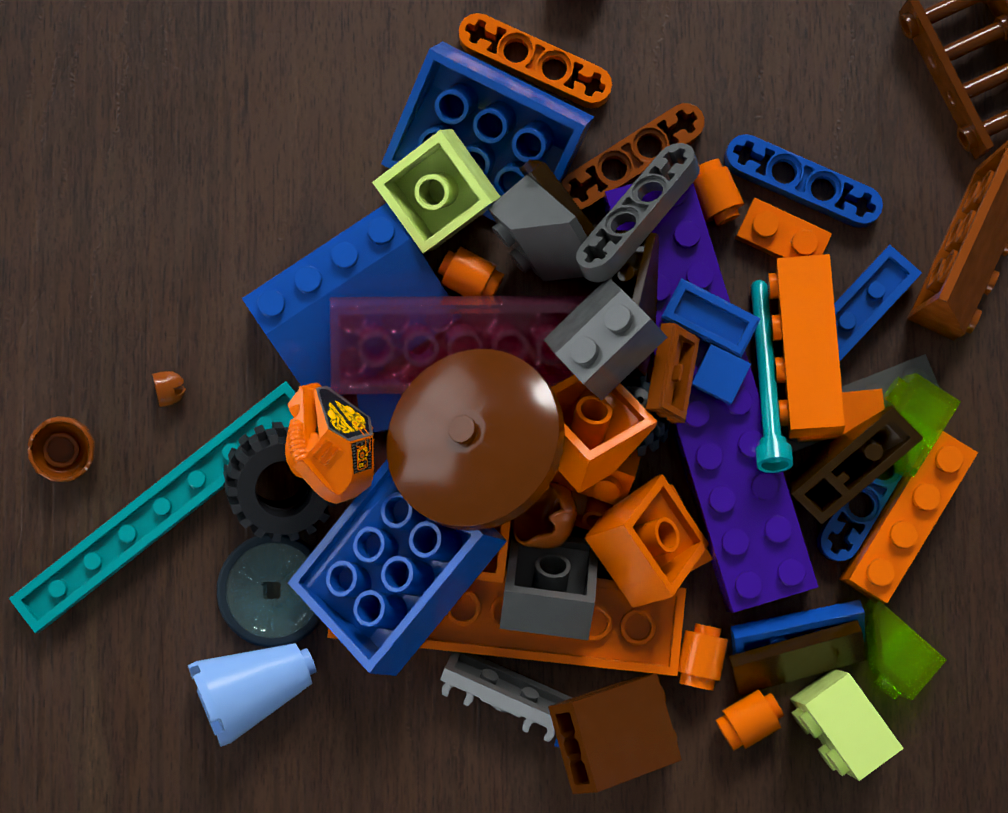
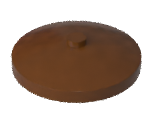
M473 349L449 355L420 373L411 382L396 405L387 434V460L392 479L398 491L409 505L435 523L448 528L467 531L483 530L502 525L529 509L542 496L556 474L563 454L565 440L564 418L561 406L547 381L532 366L512 354L493 349Z

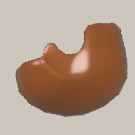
M64 416L49 418L32 432L28 441V459L37 474L52 482H69L79 478L87 472L95 458V440L88 427L75 418Z
M551 481L542 496L524 513L513 519V531L517 542L531 548L552 549L561 546L568 539L576 522L577 508L573 495L567 487Z

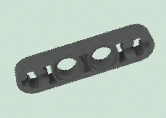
M676 143L665 147L580 245L576 252V260L586 279L592 282H603L612 278L695 181L700 173V166L691 146L684 143ZM662 191L661 196L653 201H641L647 193ZM623 223H636L634 228L626 233H615L616 229Z

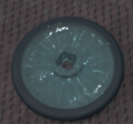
M264 534L262 538L255 536L246 540L231 552L218 576L217 601L223 619L235 634L251 644L271 648L297 643L317 628L321 619L288 584L289 580L313 552L314 549L300 539L290 541L288 535H282L281 542L271 541L269 534ZM268 582H280L282 585L280 587V598L268 599L266 597V584Z

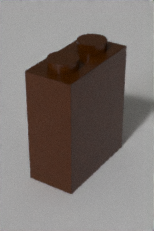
M657 674L630 678L548 706L572 794L597 793L682 761L678 748V737L672 727L665 703V692L660 685Z

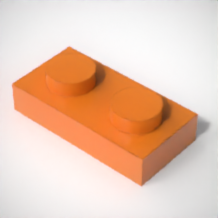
M754 197L735 239L775 258L823 255L832 233Z

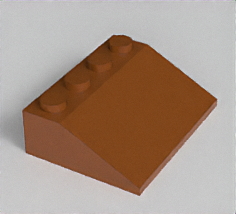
M1008 140L975 169L907 317L908 320L953 341L965 335L966 332L971 334L975 329L982 314V310L977 308L983 294H990L998 280L999 272L994 269L1000 256L1006 257L1008 255Z

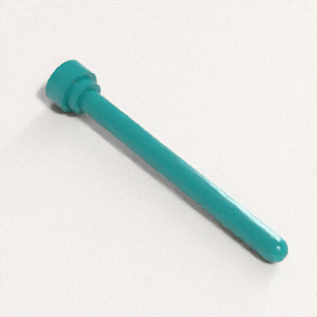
M756 280L751 285L753 315L761 318L754 333L763 438L759 441L760 445L756 447L757 468L760 471L777 473L786 471L793 466L792 446L787 443L784 436H781L768 286L765 281Z

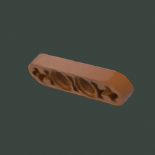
M681 103L674 106L569 173L562 180V186L570 195L571 184L575 183L579 188L591 182L592 178L588 172L594 171L597 183L605 190L599 192L598 186L595 184L586 191V201L581 202L579 198L573 199L582 212L592 209L603 201L605 191L623 187L634 182L655 159V157H644L639 153L637 143L641 138L646 136L656 138L660 142L662 151L665 147L670 146L666 133L676 127L678 122L677 116L681 115L684 120L689 118L694 120L691 127L692 133L682 129L673 134L671 141L674 144L684 143L690 146L700 137L704 128L702 111L690 103ZM663 125L665 132H663L659 127ZM617 159L624 164L626 174L617 181L609 180L602 173V165L607 160Z

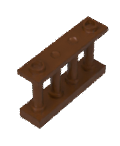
M907 0L899 11L901 29L908 39H913L958 126L957 136L960 144L966 151L972 153L975 160L979 159L994 147L990 136L1008 128V109L981 121L970 99L1008 82V63L962 84L951 61L1000 38L1008 43V0H943L926 9H923L919 0ZM978 2L987 3L994 16V23L948 45L942 46L932 24Z

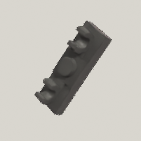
M452 652L440 678L444 682L442 695L447 697L451 688L456 687L466 692L463 702L466 706H469L473 702L474 697L477 696L481 701L490 704L500 712L510 713L519 718L524 717L525 719L522 724V731L528 732L533 723L542 725L547 728L543 739L547 742L552 740L555 735L548 706L572 698L476 654Z

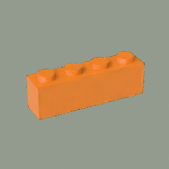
M830 254L777 258L776 273H768L770 299H778L779 314L771 315L773 341H781L783 357H775L777 383H785L786 393L785 400H778L780 425L788 426L789 439L808 436L843 435L845 417Z
M941 429L928 433L859 550L852 557L839 580L876 603H888L978 452Z

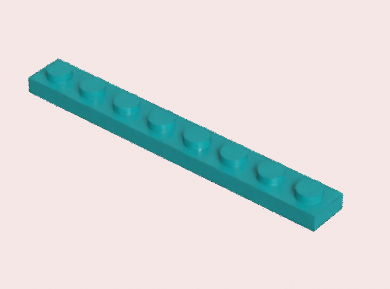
M285 381L11 596L9 600L34 633L43 631L222 490L225 483L224 465L229 464L228 454L231 448L238 449L240 446L238 441L240 437L244 434L251 437L256 434L254 428L263 425L265 430L272 428V422H282L284 427H289L290 420L294 419L289 411L288 403L296 393L290 384Z

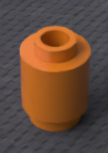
M713 159L699 165L700 173L693 184L705 222L714 221L716 226H720L739 217L738 209L744 205V201L728 167L722 166L719 159Z
M460 247L456 253L449 250L438 270V273L444 276L441 282L443 286L477 304L480 300L487 304L491 303L505 275L496 270V264L463 247Z
M696 623L694 632L685 630L678 672H681L680 684L711 691L714 690L715 681H720L728 644V639L720 638V628Z
M758 689L722 710L724 715L715 721L729 746L735 751L741 746L747 749L781 729L782 727L778 719L782 718L784 713L771 693L763 696Z

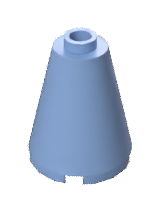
M296 643L199 660L188 665L190 675L198 687L197 693L212 730L215 736L217 735L220 747L232 743L312 684L310 675L317 672L309 650L307 648L299 650Z

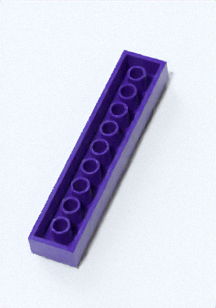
M692 183L652 231V233L659 235L656 325L661 328L662 323H666L660 319L681 278L730 302L697 193ZM632 184L605 191L602 204L606 215ZM662 191L647 193L641 201H653L661 196ZM623 223L616 230L630 231L636 223ZM701 340L699 341L693 378L710 346ZM657 348L651 353L650 356L652 368L654 366ZM744 351L741 359L749 362L746 351ZM751 367L731 405L691 387L685 423H671L670 428L702 533L709 542L707 549L713 559L711 562L726 612L734 613L818 588L783 472L767 473L757 468L756 447L760 445L759 441L763 438L760 396Z

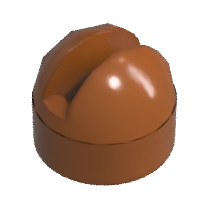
M162 371L152 374L159 407L173 405L179 402L185 395L186 388L182 386L184 379L174 371Z

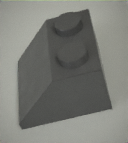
M529 175L522 178L487 208L497 223L492 227V230L506 247L512 246L513 251L509 253V256L523 273L526 274L531 270L543 282L584 277L576 260V252L586 240V233L576 216Z
M608 279L601 283L544 341L582 384L602 401L668 337L617 284Z
M512 529L499 629L581 640L589 639L596 597L598 557L585 538L569 536L559 547L537 549L523 546L517 542Z

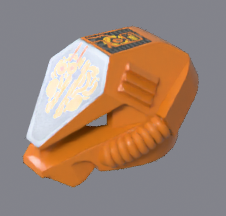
M319 383L299 386V390L288 403L289 411L294 419L290 420L285 444V456L289 468L296 477L303 478L321 498L330 503L338 504L353 499L370 487L373 480L375 439H373L374 433L371 419L328 386H321Z

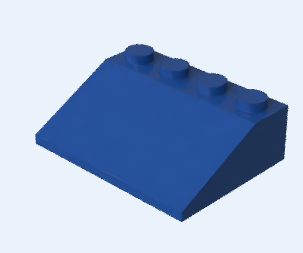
M442 41L429 48L381 165L390 169L439 130L453 129L500 196L525 177L519 168L530 159L545 162L561 183L578 153L594 116ZM489 210L482 214L495 221Z
M387 203L242 298L301 386L319 383L321 386H328L341 396H345L462 317L418 246Z
M386 459L373 475L371 486L353 500L289 580L288 584L369 673L397 676L507 540L494 527L483 530H457L435 523L420 514L409 505L398 491L389 470L388 460Z

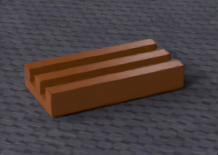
M662 323L660 329L668 338L656 350L646 409L650 412H657L656 415L660 417H667V421L671 423H685L700 338L675 323Z

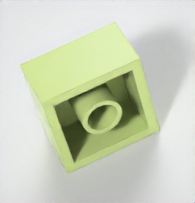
M453 129L439 130L372 182L423 254L438 248L488 210L487 208L501 197Z
M837 669L827 671L790 698L797 708L791 712L792 716L807 735L810 733L815 739L818 737L823 744L817 749L827 765L833 771L837 770L841 776L848 774L860 781L904 749L848 672Z

